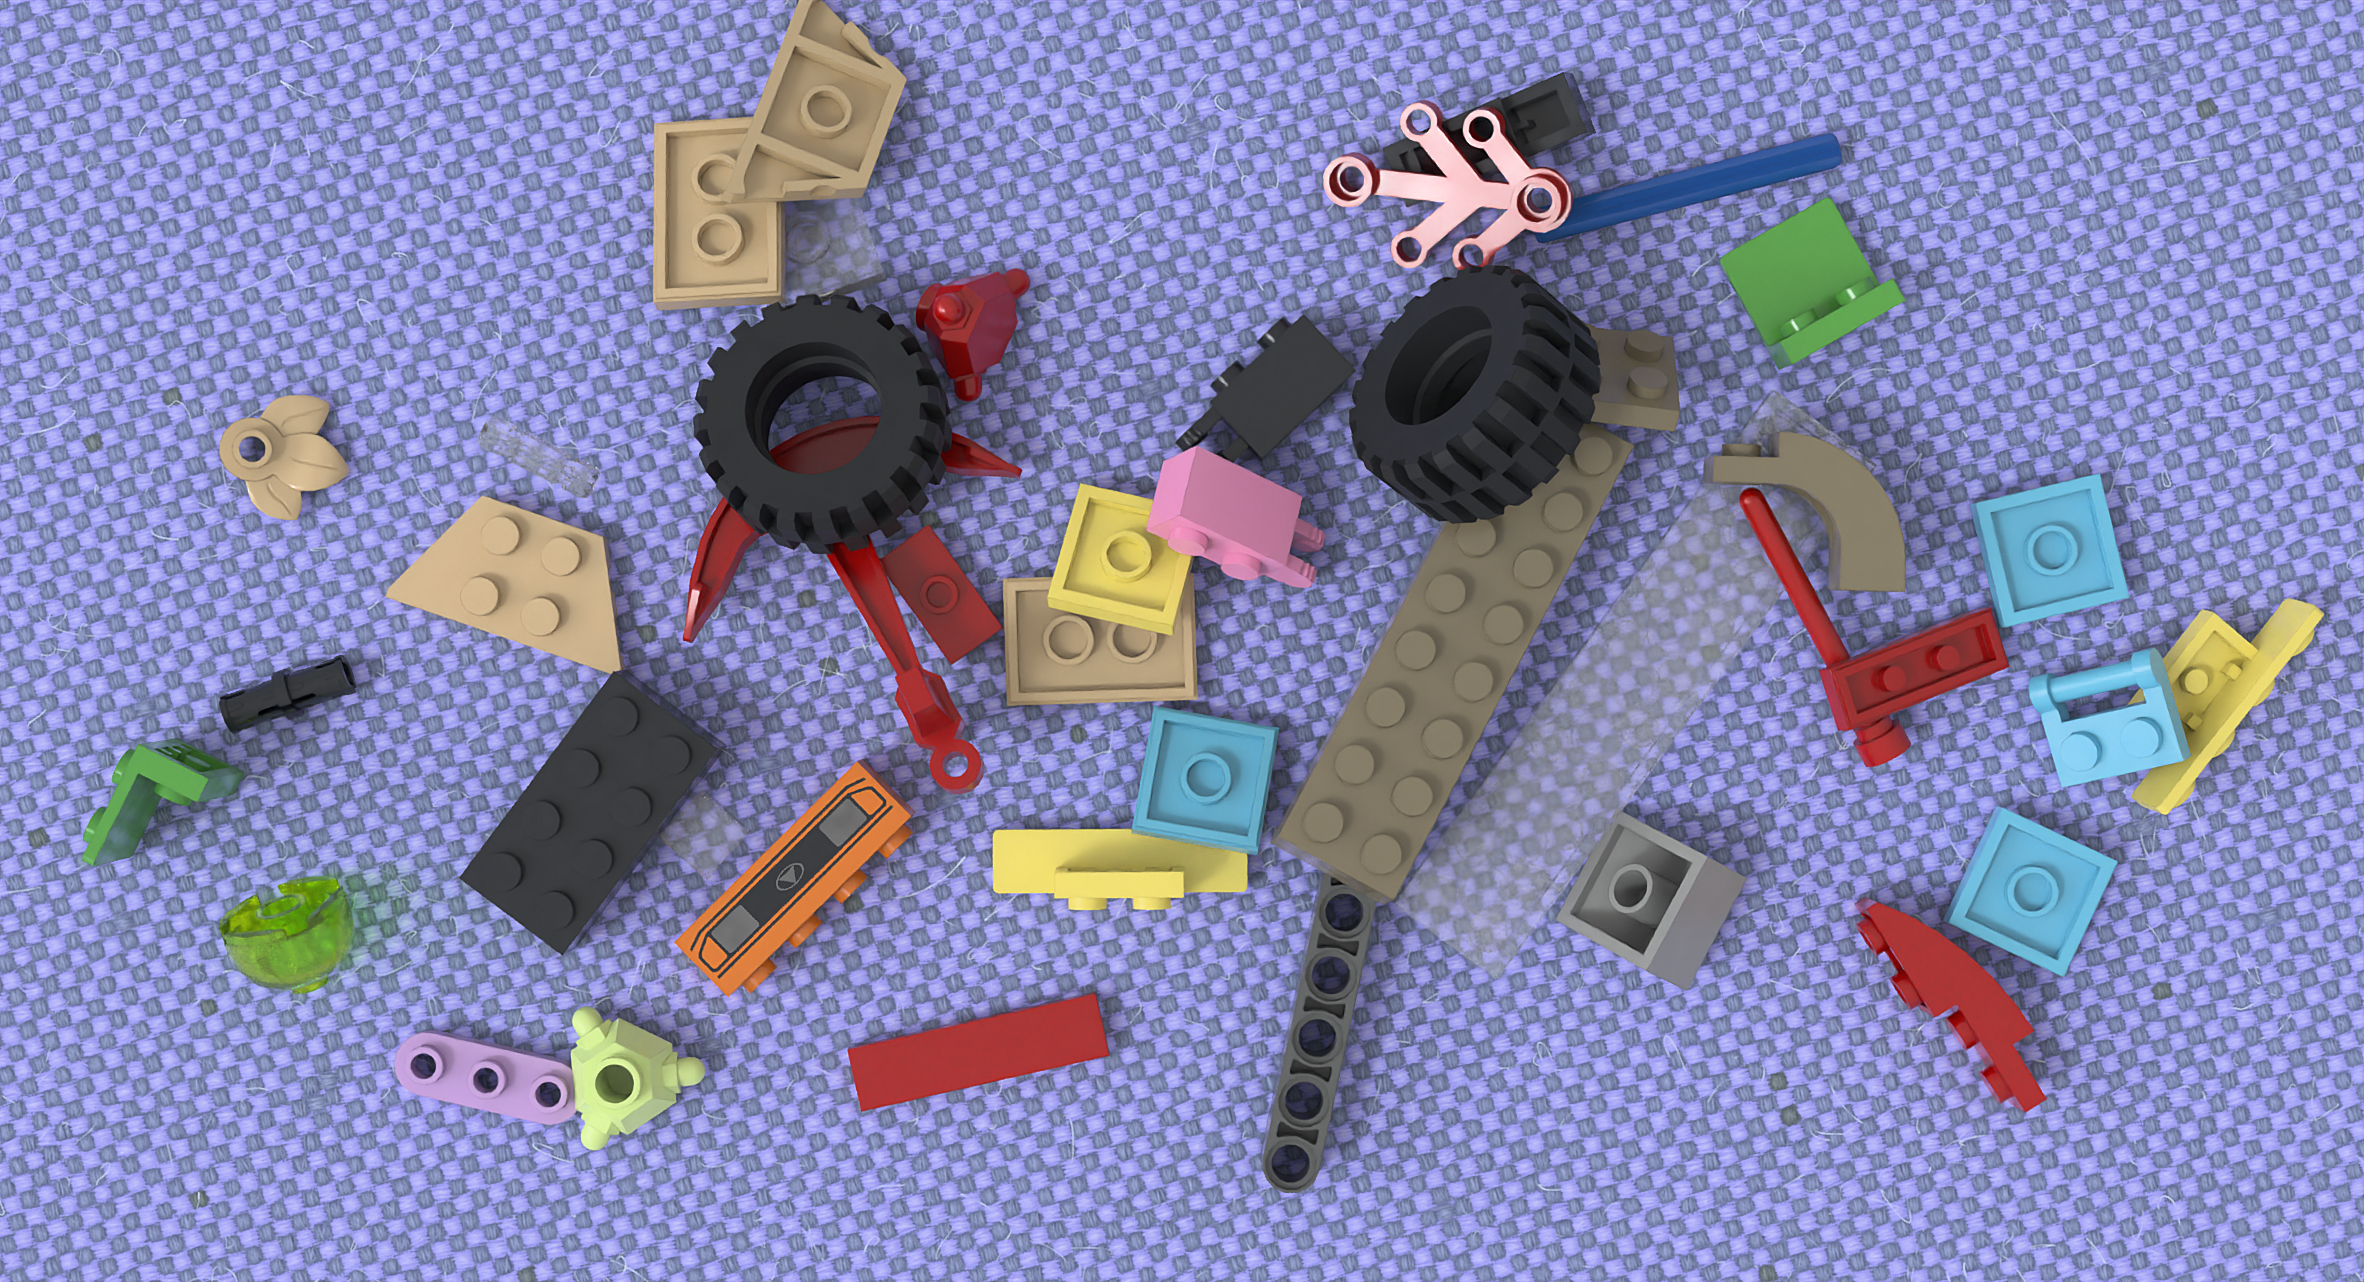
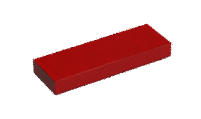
M1980 607L1819 670L1838 731H1849L2010 666L1991 607Z

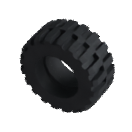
M1484 265L1483 267H1468L1458 270L1456 278L1443 277L1430 285V291L1423 297L1416 295L1403 307L1405 312L1395 323L1393 321L1389 322L1380 334L1383 339L1375 351H1369L1362 364L1365 372L1362 379L1356 380L1352 392V399L1356 406L1349 410V425L1353 446L1358 458L1364 462L1365 468L1428 517L1439 522L1449 521L1452 524L1477 522L1478 518L1486 520L1503 515L1506 506L1521 505L1533 496L1532 490L1541 482L1547 484L1560 471L1556 467L1566 454L1572 456L1581 442L1578 434L1583 424H1590L1595 411L1592 397L1600 392L1599 352L1596 340L1591 337L1590 329L1586 324L1520 269H1511L1509 266Z
M817 294L800 295L796 298L797 307L784 310L778 301L762 308L761 311L765 319L752 327L744 319L730 332L736 341L730 349L726 351L722 347L716 348L707 362L715 373L712 381L702 379L698 384L695 400L704 412L698 413L693 417L694 436L703 447L699 457L705 471L715 482L716 488L746 524L760 535L767 532L776 544L793 550L800 543H805L812 554H832L834 543L844 542L849 551L852 552L869 547L867 535L875 531L881 530L886 539L903 529L897 520L900 515L907 509L913 514L918 515L928 504L929 499L923 491L927 483L940 485L947 468L941 458V453L951 450L953 431L946 420L951 411L947 395L926 352H923L916 337L904 324L895 325L889 313L874 304L867 305L864 311H862L854 297L835 294L831 298L830 305H823ZM837 376L858 379L873 387L881 402L880 420L869 444L852 461L825 473L801 474L785 470L773 460L768 448L772 421L780 406L797 389L814 380Z

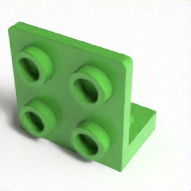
M1830 198L1820 200L1728 252L1719 259L1720 267L1778 370L1793 365L1906 301L1893 278L1879 284L1833 200Z
M178 738L141 743L137 745L135 750L132 748L128 749L119 760L113 772L111 781L117 785V788L107 808L100 807L86 826L83 841L88 843L82 861L95 867L132 857L162 797L183 806H190L192 801L209 802L211 799L234 795L245 772Z

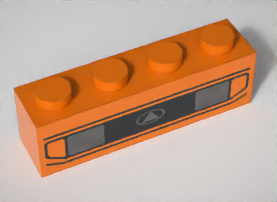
M864 759L857 761L674 943L727 997L733 994L741 985L751 994L777 968L770 957L786 941L796 949L823 923L815 912L831 896L842 904L868 878L860 868L877 851L887 859L914 833L905 823L916 812Z

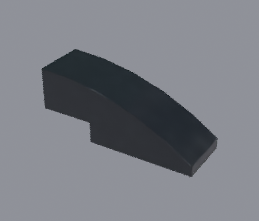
M1566 72L1557 74L1505 98L1498 97L1442 123V128L1484 179L1501 171L1484 148L1473 147L1466 141L1462 130L1465 118L1480 107H1492L1502 114L1506 125L1505 135L1527 162L1596 133L1574 75ZM1484 116L1476 118L1474 129L1477 135L1485 139L1491 138L1494 133V125L1491 120ZM1427 128L1421 132H1428L1430 128ZM1405 138L1383 148L1391 169L1445 175L1419 142ZM1403 198L1406 207H1412L1426 201Z

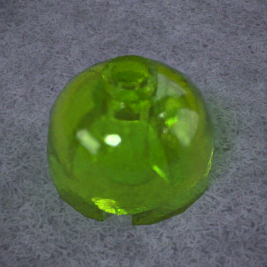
M311 876L287 881L277 885L279 892L285 896L261 904L258 894H255L243 900L225 914L219 922V930L223 937L227 954L238 972L260 987L271 990L291 989L294 994L310 993L328 983L329 975L339 968L353 947L355 934L349 899L343 886H340L338 880L332 876Z

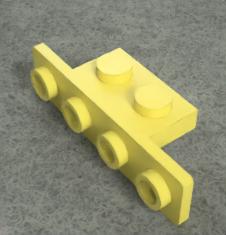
M2287 598L2277 608L2252 642L2249 643L2214 612L2202 609L2163 658L2191 757L2182 762L2152 768L2132 793L2131 798L2141 806L2163 815H2167L2173 808L2184 803L2195 788V779L2209 761L2223 753L2230 746L2235 737V728L2252 707L2259 705L2270 695L2275 685V677L2291 657L2301 653L2310 644L2314 637V628L2324 616V612L2314 604ZM2140 688L2128 704L2145 701L2143 689Z
M1132 828L997 829L993 833V890L996 893H1054V898H1068V909L1071 910L1107 909V898H1133V909H1171V898H1184V893L1244 892L1248 887V857L1246 853L1133 834Z

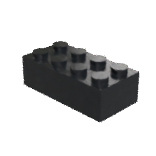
M627 670L613 671L459 879L563 956L579 945L727 745Z

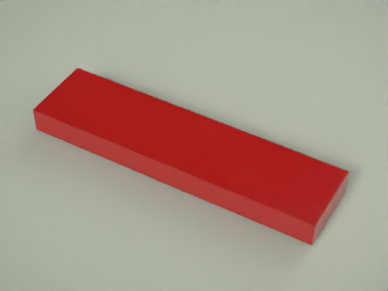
M1096 991L855 1045L847 1049L861 1112L1110 1056Z

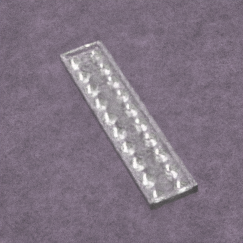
M1775 389L1769 391L1731 443L1761 445V457H1768L1769 434L1779 431L1799 433L1826 441L1844 450L1871 473L1877 466ZM1701 483L1393 901L1397 907L1495 979L1500 977L1785 591L1739 505L1741 492L1746 488L1754 487L1764 494L1800 564L1803 566L1827 533L1817 512L1799 495L1786 489L1772 486Z

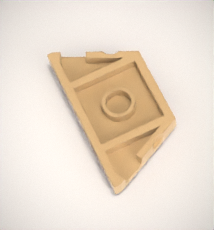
M799 0L725 188L722 201L737 204L862 198L867 188L907 78L887 57L877 54L872 49L869 39L852 21L845 24L822 0Z
M482 495L388 588L385 596L612 674L613 671L624 670L625 668L624 657L620 654L616 625L618 613L615 592L611 588L609 573L611 562L607 537Z

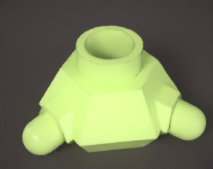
M590 1006L579 1008L572 1017L573 1027L580 1039L575 1041L577 1047L571 1050L575 1109L583 1113L581 1119L585 1124L581 1131V1141L587 1149L600 1150L604 1148L611 1135L618 1136L619 1132L629 1135L676 1103V1093H681L682 1086L696 1085L705 1076V1066L700 1059L696 1057L679 1058L678 1052H673L672 1043L621 1018L614 1022H611L610 1019L604 1022L599 1012Z

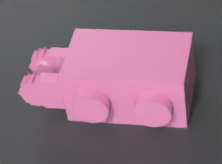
M1199 446L1190 448L1163 461L1146 531L1168 540V546L1174 551L1209 559L1221 565L1222 572L1230 577L1240 580H1255L1261 575H1266L1279 582H1284L1285 585L1298 588H1312L1317 569H1314L1315 566H1311L1310 563H1305L1303 560L1289 554L1291 546L1294 547L1293 549L1307 553L1320 552L1326 535L1323 533V530H1319L1318 527H1313L1312 524L1298 518L1303 496Z

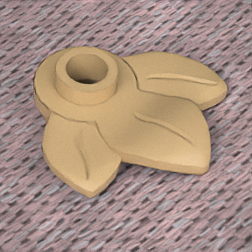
M308 395L284 396L272 401L260 418L249 417L237 420L224 431L219 443L220 459L229 473L241 480H245L251 502L264 514L277 519L297 520L302 504L301 491H315L328 488L348 475V466L338 450L326 439L317 435L327 418L330 407L328 402ZM247 437H256L264 443L265 454L256 462H249L240 455V443Z

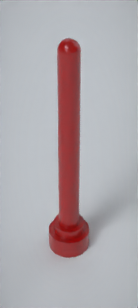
M1754 487L1744 489L1739 496V505L1826 667L1851 658L1764 494ZM1889 715L1853 729L1857 736L1853 745L1865 767H1875L1889 762L1904 753L1911 746V742L1898 719L1891 720Z

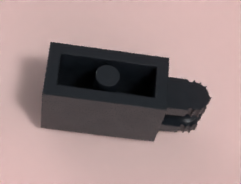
M1304 314L1293 324L1284 316L1256 342L1264 351L1250 365L1245 368L1236 360L1210 385L1217 393L1209 402L1210 409L1175 443L1183 452L1198 446L1208 436V432L1222 420L1238 438L1225 450H1220L1216 455L1234 463L1249 449L1262 461L1351 378L1356 370Z

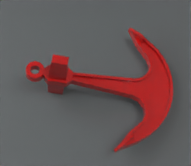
M880 416L848 418L816 426L791 437L769 452L773 460L781 468L791 472L818 474L832 471L852 461L866 448L875 434ZM952 432L951 450L941 453V458L947 467L945 472L963 476L1019 479L1023 471L1021 468L1004 461L971 439ZM724 497L711 515L700 539L690 577L686 623L683 633V641L689 643L694 642L706 621L725 596L746 549L760 536L768 534L766 532L760 535L746 524ZM867 535L869 547L852 552L849 551L844 542L834 543V551L832 554H826L897 673L895 680L898 688L894 700L904 715L916 744L921 748L934 751L929 765L932 777L941 789L950 794L961 795L972 791L979 785L984 775L985 766L982 756L973 744L962 739L961 734L965 722L954 705L943 678L923 668L871 535ZM959 756L968 760V768L961 776L952 777L947 774L946 767L952 758Z

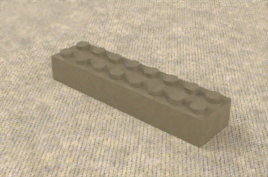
M1592 422L1590 424H1583L1578 434L1581 442L1572 456L1569 454L1564 456L1556 467L1560 471L1547 484L1541 482L1532 490L1533 496L1519 506H1506L1503 515L1492 519L1480 520L1478 518L1477 522L1452 524L1449 521L1441 522L1272 837L1271 844L1383 905L1395 900L1634 447L1633 444Z

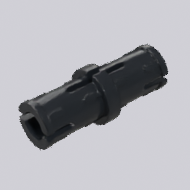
M339 655L320 664L292 673L288 669L273 672L271 680L230 694L220 695L219 706L229 731L232 734H236L255 725L283 716L288 720L304 715V709L345 695H352L356 693V682L347 659L343 655Z

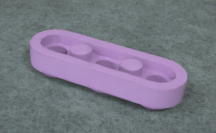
M425 1030L409 1037L399 1047L395 1056L394 1067L399 1082L405 1089L419 1096L547 1125L562 1123L578 1112L575 1109L572 1064L570 1061L562 1058L439 1030ZM425 1053L434 1058L436 1070L433 1075H424L418 1070L416 1061L419 1054ZM481 1068H490L496 1072L499 1080L496 1089H486L479 1083L478 1074ZM544 1082H552L559 1087L561 1098L558 1103L550 1104L542 1099L540 1088Z

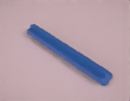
M1827 133L1574 198L1570 215L1559 227L1548 232L1538 233L1533 231L1539 243H1546L1834 169L1842 163L1840 144L1835 134ZM1551 205L1539 207V209L1546 210L1549 209Z

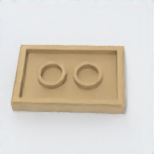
M753 117L654 123L653 303L658 311L773 304L778 301L779 303H785V201L730 204L721 200Z
M1194 573L1189 575L1173 636L1048 607L1047 596L1053 577L1003 579L1007 706L1198 700Z

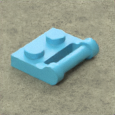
M2156 648L2134 652L2131 660L2061 677H2056L2053 673H2046L2031 677L2029 680L2030 699L2036 711L2041 715L2062 788L2182 762L2191 757L2165 665ZM2138 685L2143 689L2145 701L2070 718L2066 701Z

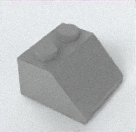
M1615 808L1555 920L1643 970L1687 991L1747 878Z

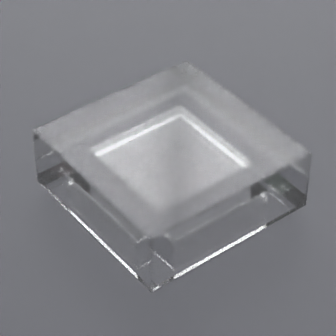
M703 789L659 838L707 880L750 834L751 830Z

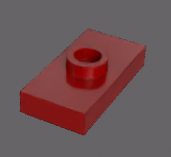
M929 524L880 559L887 577L951 665L1004 628Z

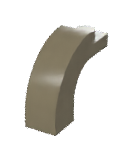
M1779 431L1768 435V457H1761V445L1722 444L1721 456L1704 458L1703 484L1783 488L1799 495L1813 507L1823 522L1828 538V590L1905 592V544L1897 513L1890 498L1872 473L1847 452L1812 436Z

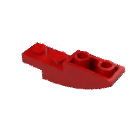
M1866 897L1854 903L1863 917V920L1856 923V927L1863 940L1876 956L1885 952L1897 971L1889 979L1901 1000L1910 1010L1919 1006L1921 1011L1935 1018L1951 1009L1952 1014L1947 1016L1945 1021L1957 1041L1966 1051L1974 1046L1986 1068L1979 1071V1075L1999 1104L2008 1100L2011 1105L2025 1113L2047 1100L2013 1044L2034 1032V1029L2015 1002L1995 979L1964 950L1915 918Z

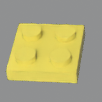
M1080 483L1047 596L1048 607L1173 636L1195 556L1174 551L1168 546V540L1146 531L1153 499Z

